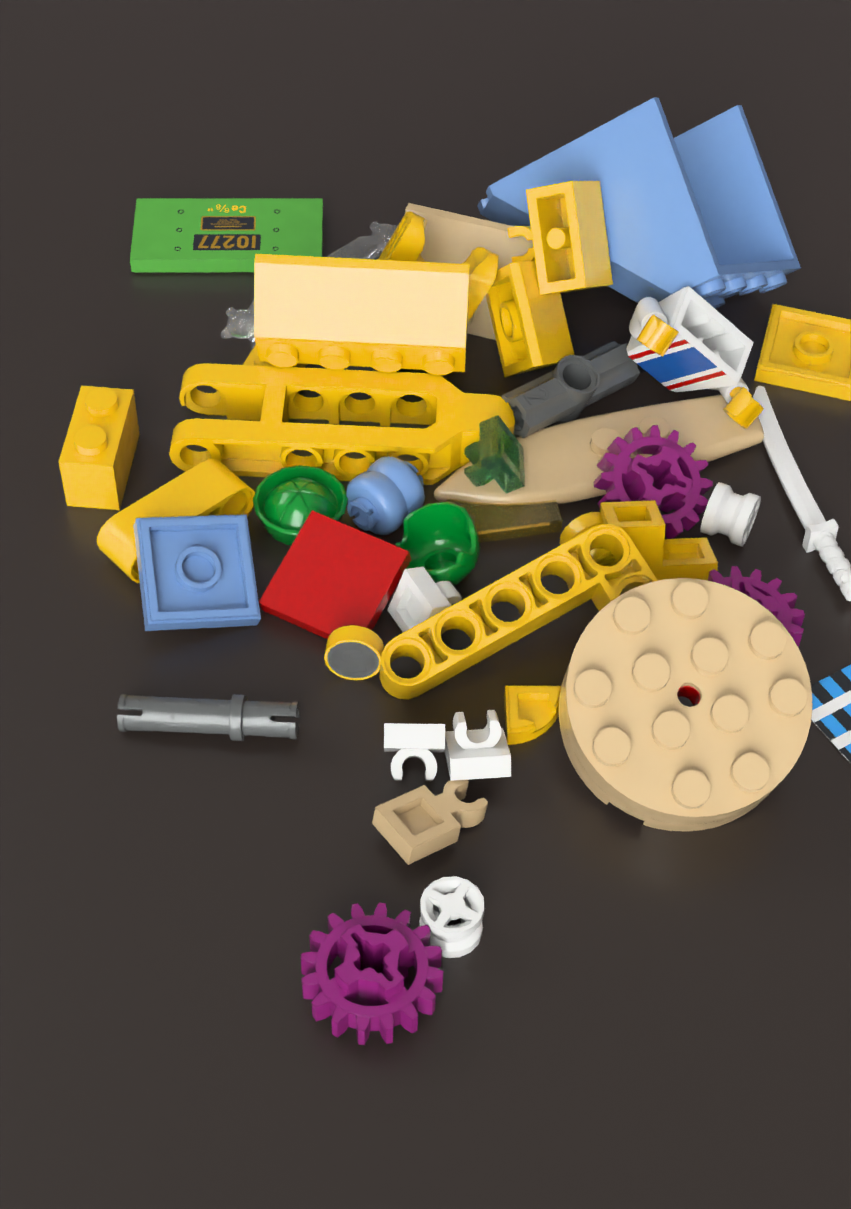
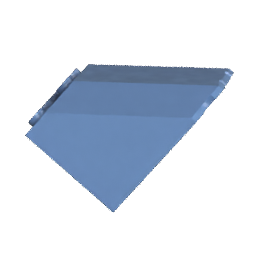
M654 97L489 185L486 190L487 198L480 200L477 205L480 215L493 222L511 226H530L526 189L568 181H600L613 285H608V287L637 303L645 297L655 298L659 302L680 289L689 286L716 309L725 304V298L737 294L741 296L757 290L760 293H765L788 283L785 275L801 269L742 105H737L673 138L659 98Z

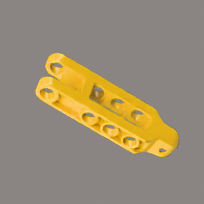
M204 363L189 367L183 374L179 396L180 403L196 413L227 416V419L230 420L195 418L186 419L178 423L173 429L169 456L172 463L185 472L202 461L216 458L237 476L266 477L282 468L302 465L320 468L333 474L339 481H351L356 476L367 472L368 468L381 457L397 458L401 455H413L419 459L407 462L417 468L419 472L416 475L422 476L424 485H434L480 454L486 452L481 449L482 446L493 445L495 451L507 447L514 439L515 418L509 403H506L502 397L491 394L463 393L441 375L430 373H386L366 370H331ZM202 385L211 386L217 392L205 393L196 387ZM311 390L319 393L320 396L309 398L300 395L298 392ZM361 392L370 395L372 398L358 400L351 397L350 394ZM416 395L423 398V400L407 402L400 397ZM288 420H329V424L289 423ZM340 421L376 422L384 427L333 424H339ZM390 424H421L430 426L425 429L390 427ZM198 445L206 448L207 451L197 452L186 446ZM305 450L313 455L303 457L292 453V451ZM356 452L361 453L366 457L361 459H353L345 456L344 454Z

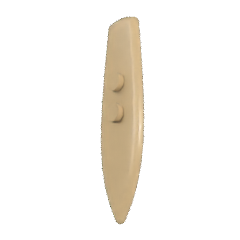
M721 394L610 412L546 427L525 438L519 436L514 438L507 447L498 451L492 448L455 471L435 489L434 497L438 502H451L456 505L498 509L534 508L577 502L607 494L606 490L594 487L593 482L603 473L596 465L605 453H609L607 448L617 437L624 439L625 435L634 427H637L644 437V434L652 425H658L660 436L665 439L673 430L679 432L677 444L683 448L693 442L696 448L690 456L694 461L707 460V462L761 443L764 439V431L758 417L747 429H744L732 420L723 410L728 402H726ZM639 454L645 458L652 456L651 454Z

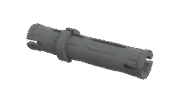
M122 693L117 708L143 712L141 716L117 715V725L120 732L162 731L229 734L232 741H244L246 735L284 737L297 740L300 724L294 722H275L276 717L300 718L299 701H248L247 695L233 694L231 700L154 697Z

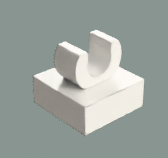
M424 567L409 568L404 570L387 611L401 631L405 632L449 608L451 604L458 603L462 597L450 581L435 583Z
M487 710V725L484 729L467 730L464 712L455 713L453 717L454 731H445L444 752L451 781L511 777V753L495 710Z
M384 723V752H397L391 762L393 779L395 781H402V765L404 761L410 757H417L425 764V781H433L437 773V762L431 752H444L445 724Z

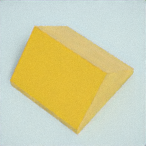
M535 260L510 263L497 270L496 278L486 294L504 377L558 364L565 356L574 355L561 294L540 295Z

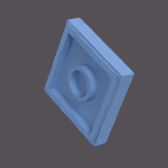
M247 514L145 517L135 519L133 528L145 631L257 626L261 616Z

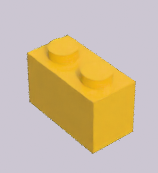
M81 385L59 458L67 506L120 510L140 435L133 389Z

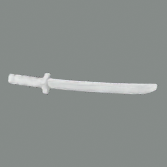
M763 386L756 387L753 399L764 408L758 416L764 431L763 443L781 484L805 529L802 546L806 553L813 550L819 551L822 561L826 563L830 574H833V578L836 584L840 586L845 599L851 601V564L844 557L845 554L840 546L838 547L836 541L839 526L835 519L826 521L787 445L767 392Z

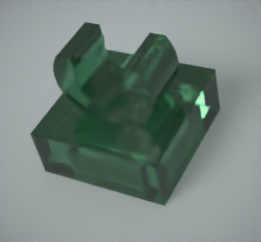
M499 415L480 422V441L474 442L464 449V454L473 464L464 468V474L476 487L483 486L495 479L506 494L525 487L524 448Z

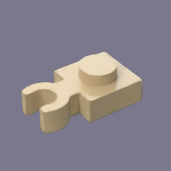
M468 780L448 781L444 786L443 793L434 796L423 785L376 806L372 824L409 865L457 842L461 828H470L480 824L484 819L488 801L484 797L472 803L461 801L466 796Z

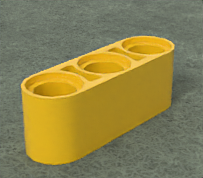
M216 458L207 459L113 515L101 527L97 536V545L132 581L140 583L133 528L136 518L247 514L248 517L254 507L253 497L255 491Z

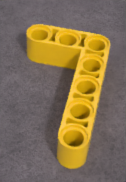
M611 524L595 526L394 637L386 644L381 655L379 678L382 687L389 695L398 699L409 700L418 697L590 599L598 611H600L621 594L635 587L658 580L630 536L623 529ZM596 548L608 550L614 555L617 564L610 567L601 566L592 559L590 551ZM547 575H557L567 583L569 591L563 594H553L543 587L541 578ZM499 602H508L519 610L521 617L516 621L504 622L493 614L491 607ZM459 629L470 637L472 644L463 650H453L445 645L441 635L445 631ZM411 657L420 664L422 672L410 679L401 678L392 671L390 665L397 658Z

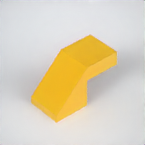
M655 500L600 503V514L604 524L615 525L623 529L630 536L658 581L675 578L708 581L709 572L714 569L718 571V561L707 537L665 539L666 525Z

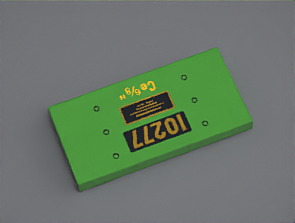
M137 198L130 253L131 272L134 273L254 272L255 254L323 257V198Z

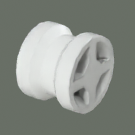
M718 482L704 512L700 532L710 536L721 533L728 536L731 543L743 547L757 516L761 496L752 493L742 496L733 493L730 485Z
M452 876L442 877L433 881L424 890L420 899L421 917L419 927L428 925L431 929L429 946H440L442 957L459 958L471 953L479 944L482 936V919L485 910L484 897L479 888L467 879ZM461 918V923L448 926L450 920Z

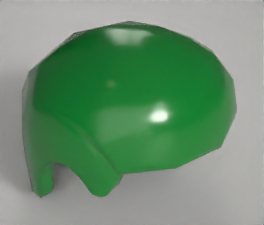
M451 502L429 503L409 513L404 518L403 539L401 543L397 542L395 546L403 548L410 553L412 560L406 569L424 567L435 583L450 581L454 586L475 568L480 554V541L475 523L466 508Z

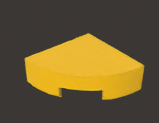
M505 685L504 710L508 745L521 744L536 739L554 724L559 715L561 686Z

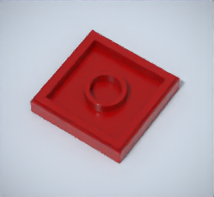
M312 510L260 598L259 606L262 611L325 639H328L334 630L343 626L355 625L373 630L397 587L404 570L412 559L409 551Z

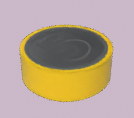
M355 625L340 627L334 630L327 639L324 655L325 664L331 672L344 679L365 680L371 678L380 670L384 644L381 638L368 628Z

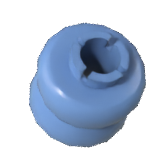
M384 456L375 461L368 468L367 472L352 479L346 491L348 514L350 517L353 515L356 517L352 521L364 531L369 530L379 535H389L402 525L404 518L409 513L423 507L425 501L423 478L421 475H416L419 472L417 468L407 461Z

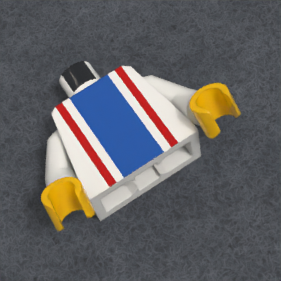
M689 286L680 289L659 302L652 297H645L638 302L630 320L629 331L632 336L626 350L628 357L637 363L639 372H648L668 390L674 392L702 389L718 390L726 402H728L723 408L725 413L741 427L747 429L764 409L760 403L752 398L749 388L741 378L754 342Z

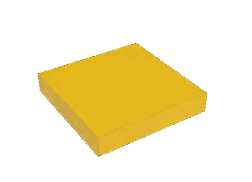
M773 304L754 381L851 401V319Z

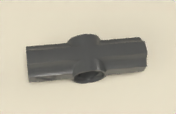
M613 341L584 356H565L558 362L553 371L502 395L503 400L509 403L514 413V434L525 438L557 421H573L580 416L588 405L634 383L640 372L637 363L628 357L626 350L628 344H618Z

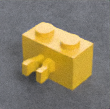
M568 181L526 189L530 226H515L507 229L509 238L525 237L527 240L533 241V248H528L525 255L511 257L512 263L535 260L540 295L613 285L600 181Z

